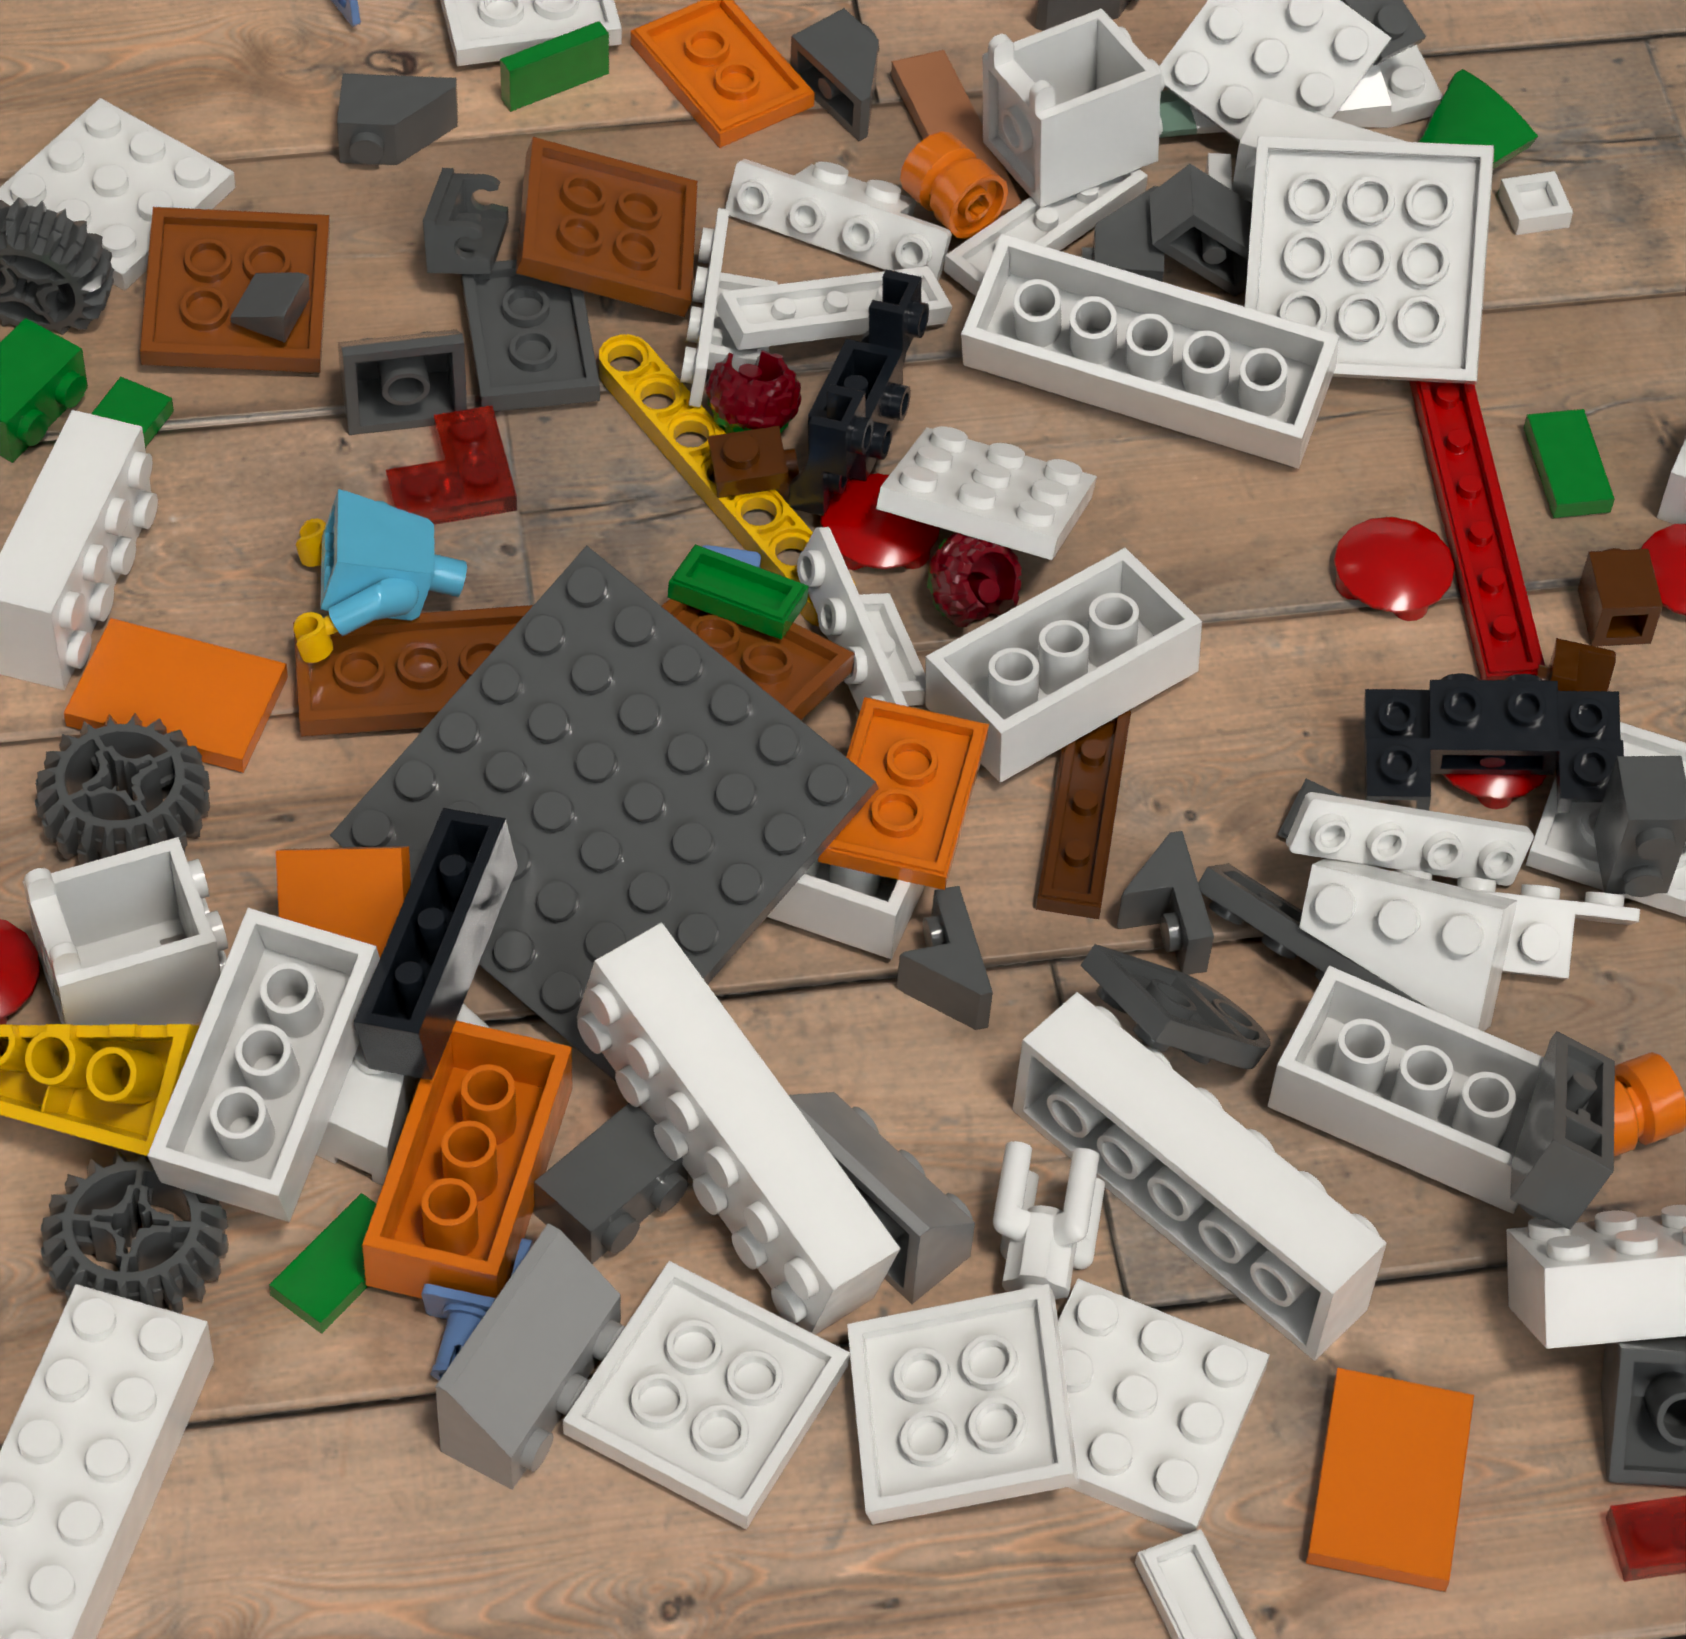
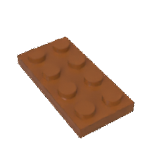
M533 605L420 613V616L412 621L392 618L374 620L344 636L339 632L331 634L330 637L333 642L331 654L315 663H307L302 660L294 634L301 737L425 728Z

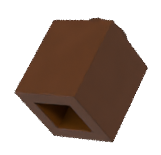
M1611 548L1604 551H1589L1578 586V593L1591 646L1651 644L1663 605L1649 549L1623 550Z

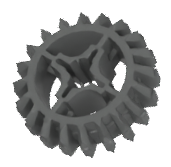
M20 197L16 199L12 206L0 200V320L2 327L7 324L17 326L22 320L27 318L47 330H55L61 335L65 334L70 327L86 330L90 322L98 319L101 311L105 309L114 283V278H112L114 269L111 264L112 253L102 248L103 236L87 233V221L70 220L67 218L66 209L58 213L46 208L43 200L36 207L28 206Z
M134 713L127 724H117L109 714L104 727L97 729L84 721L80 730L81 737L76 738L62 734L61 743L59 744L60 751L46 752L45 770L37 772L38 778L35 783L37 799H35L37 816L42 820L45 836L49 839L50 843H57L58 851L62 853L65 860L78 856L79 863L85 864L179 837L185 853V848L188 845L187 837H200V830L203 827L202 818L208 817L210 809L208 771H205L202 756L197 751V747L188 746L187 739L183 736L181 730L167 734L166 726L163 725L160 718L149 726L144 727L136 713Z
M117 1149L112 1160L113 1165L105 1168L90 1158L89 1165L87 1166L88 1178L83 1179L68 1174L67 1181L65 1182L66 1194L51 1195L49 1203L51 1216L43 1218V1223L41 1224V1234L44 1241L41 1255L44 1266L50 1270L49 1276L53 1288L57 1290V1293L65 1292L67 1302L75 1284L158 1308H167L169 1311L179 1314L184 1310L183 1297L202 1302L203 1296L206 1293L204 1281H218L221 1273L220 1259L226 1257L229 1248L227 1234H225V1229L228 1228L226 1211L219 1205V1200L161 1183L148 1156L140 1154L137 1161L127 1162L126 1157ZM151 1205L167 1209L175 1213L183 1221L174 1220L173 1214L157 1212ZM84 1254L96 1255L97 1261L111 1263L118 1267V1271L103 1268L89 1260Z

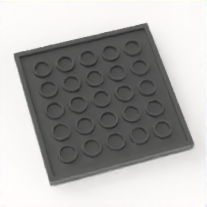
M586 545L335 828L330 836L343 848L409 846L412 883L443 808L506 818L518 867L479 965L616 1082V1071L602 1052L596 1054L590 1050L581 1037L577 1025V1014L594 961L662 922L708 985L879 787L875 780Z

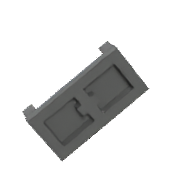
M442 168L423 218L427 273L491 275L509 223L508 207L493 203L481 205L475 201L473 193L477 190L496 191L499 188L500 180L487 174L454 173V168Z

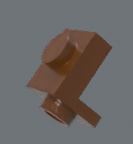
M779 426L708 436L709 453L718 498L776 490L789 504V485L792 479L799 474L795 448L785 450L783 448Z
M1556 638L1549 667L1538 665L1535 676L1540 677L1542 681H1558V691H1608L1616 663V653L1610 649Z

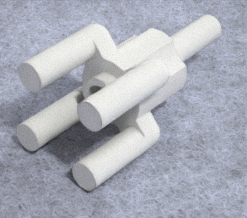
M1008 1142L1005 1145L993 1216V1226L998 1233L1002 1234L1000 1253L1006 1259L1002 1287L1005 1291L1010 1292L1049 1284L1055 1300L1068 1298L1073 1268L1078 1270L1086 1269L1092 1264L1094 1259L1105 1182L1096 1178L1100 1155L1096 1151L1087 1148L1073 1150L1062 1211L1051 1206H1034L1039 1176L1035 1172L1029 1171L1032 1147L1023 1142Z

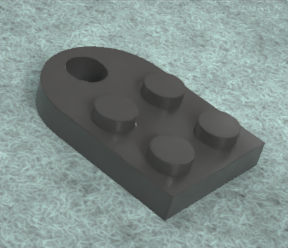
M1094 944L1080 965L1099 984L1096 990L1097 995L1114 1009L1127 1013L1136 1022L1133 1028L1134 1033L1142 1041L1159 1051L1166 1052L1171 1046L1180 1049L1193 1060L1205 1065L1213 1059L1239 1068L1253 1069L1270 1047L1271 1042L1268 1035L1249 1014L1217 990L1185 973Z

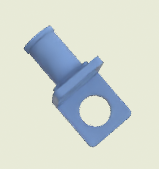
M521 1239L511 1276L533 1246L532 1240ZM424 1284L421 1295L426 1314L447 1320L437 1359L431 1370L432 1377L437 1380L441 1379L496 1298L433 1284Z

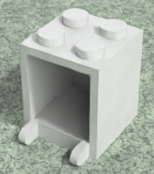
M1102 8L1016 42H1012L1006 34H998L990 41L988 52L983 54V143L1040 208L1158 161L1159 135L1163 131L1160 117V97L1164 89L1162 71L1153 59H1148L1133 43L1128 31L1124 27H1118Z
M179 837L50 873L46 868H37L25 875L23 884L36 949L61 1024L167 1025L194 1024L202 1021L227 960L224 950L228 949V942L218 911L210 912L205 898L209 897V890L199 859L187 862Z

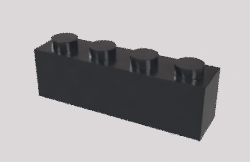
M448 808L442 809L354 1020L369 1069L433 1080L518 867L506 818Z

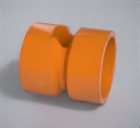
M940 131L923 139L908 154L902 166L900 175L902 188L927 211H934L935 218L957 238L968 239L992 224L999 217L1006 204L1008 196L1006 181L985 162L977 159L976 154L951 132Z
M1650 1052L1615 1066L1614 1157L1635 1149L1637 1142L1648 1145L1685 1130L1686 1100L1684 1092L1675 1072L1661 1055Z

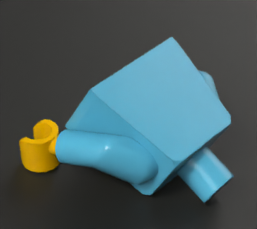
M338 489L327 523L318 518L305 521L299 532L300 538L297 539L295 544L300 561L304 566L315 567L321 565L320 609L329 612V615L324 618L322 615L314 612L299 615L293 626L297 639L296 645L304 662L315 663L331 654L333 650L331 634L339 632L344 636L374 620L385 618L412 621L420 616L428 591L455 597L460 596L466 578L467 562L435 554L434 524L429 519L392 507L384 501H375Z

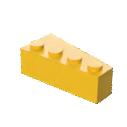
M0 1024V1115L147 1156L200 1025Z

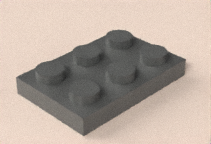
M517 259L495 261L491 275L461 274L482 413L600 401V383L582 290L517 274Z

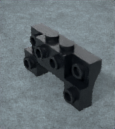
M886 269L882 276V301L872 300L869 306V330L864 334L861 342L850 339L845 340L808 414L809 459L806 467L792 479L789 485V505L792 509L824 516L834 494H843L849 478L866 481L876 460H884L886 458L892 439V426L895 420H904L910 403V386L903 385V367L906 353L913 338H922L929 317V304L921 302L922 277Z
M1464 673L1450 674L1441 680H1430L1428 690L1365 689V801L1379 803V800H1416V809L1429 811L1431 774L1554 775L1556 768L1557 813H1570L1572 802L1602 803L1617 756H1624V744L1620 735L1619 691H1558V681H1542L1540 677L1531 674L1512 675L1505 680H1478L1476 676Z

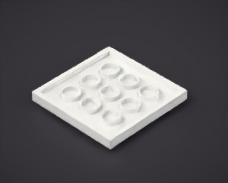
M1257 136L1245 307L1340 335L1337 363L1333 377L1477 384L1494 146Z

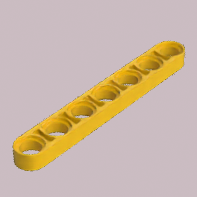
M620 334L610 337L603 342L599 349V378L607 390L744 549L758 552L761 555L760 567L762 569L800 582L797 565L784 564L777 558V555L786 549L803 551L813 534L811 529L776 490L718 498L716 486L709 480L713 470L708 436L727 433L714 422L713 417L702 405L701 407L689 406L690 391L642 338L631 334ZM624 356L635 358L641 365L631 371H620L613 368L610 362ZM663 394L670 397L674 402L669 407L653 409L646 406L642 401L647 396ZM696 432L702 434L707 441L698 447H685L676 442L675 439L682 433ZM754 509H762L770 512L775 519L769 524L758 526L746 522L743 519V515ZM808 594L807 603L800 614L812 625L819 627L818 614Z

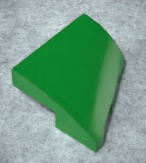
M1461 69L1450 79L1440 104L1431 115L1426 125L1427 128L1418 142L1494 146L1493 169L1530 148L1538 138V135L1501 95L1470 72Z

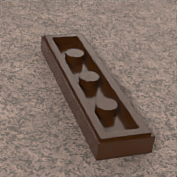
M1132 709L1062 748L1036 910L1098 920L1100 918Z

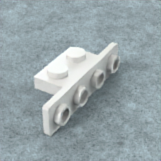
M743 159L736 164L725 208L730 210V216L884 270L929 266L937 281L940 280L945 255L947 254L952 235L951 231L913 217L917 201L901 195V188L882 180H869L866 183L848 176L849 171L846 168L830 162L811 164L794 176L747 159Z
M718 208L715 229L703 227L698 262L707 263L709 266L708 268L697 266L692 301L703 303V308L691 307L686 341L697 343V348H685L680 382L692 384L689 406L701 407L707 369L714 370L715 364L722 362L728 353L733 354L732 367L738 372L739 367L743 364L754 365L761 350L769 352V346L738 350L716 310L721 291L777 285L776 281L721 272L730 211Z
M816 527L805 549L799 555L797 562L798 578L800 583L809 586L808 594L818 614V623L823 634L827 635L828 640L855 653L852 673L843 681L848 684L859 712L864 697L904 706L923 705L925 703L926 674L890 593L859 595L830 528Z
M1310 792L1306 794L1286 839V845L1294 854L1399 870L1421 871L1451 878L1472 877L1496 881L1497 885L1510 886L1520 870L1534 835L1527 826Z
M1394 870V872L1432 880L1431 873ZM1458 877L1457 880L1458 887L1517 900L1502 971L1504 973L1569 979L1575 919L1632 925L1639 922L1640 909L1624 907L1625 896L1586 892L1585 902L1560 900V888L1523 884L1521 895L1495 892L1496 881L1472 877Z

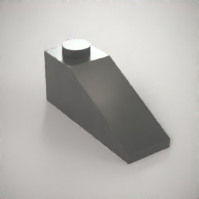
M1558 1031L1555 1032L1549 1041L1512 1159L1510 1199L1517 1202L1531 1216L1542 1220L1550 1219L1571 1230L1614 1172L1615 1061Z

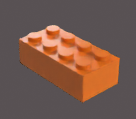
M456 1020L433 1080L420 1078L362 1244L366 1286L422 1299L421 1294L424 1284H433L497 1298L511 1278L520 1242L525 1237L534 1209V1181L546 1172L572 1092L571 1046Z

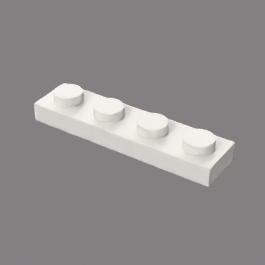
M1137 169L1042 208L1030 197L946 254L944 272L976 296L1001 233L1060 251L1094 228L1096 223L1146 191L1148 175Z
M929 266L892 270L922 277L921 302L929 304L927 326L947 323L952 305ZM885 271L721 291L716 310L738 350L865 334L869 330V306L872 300L882 301V276Z

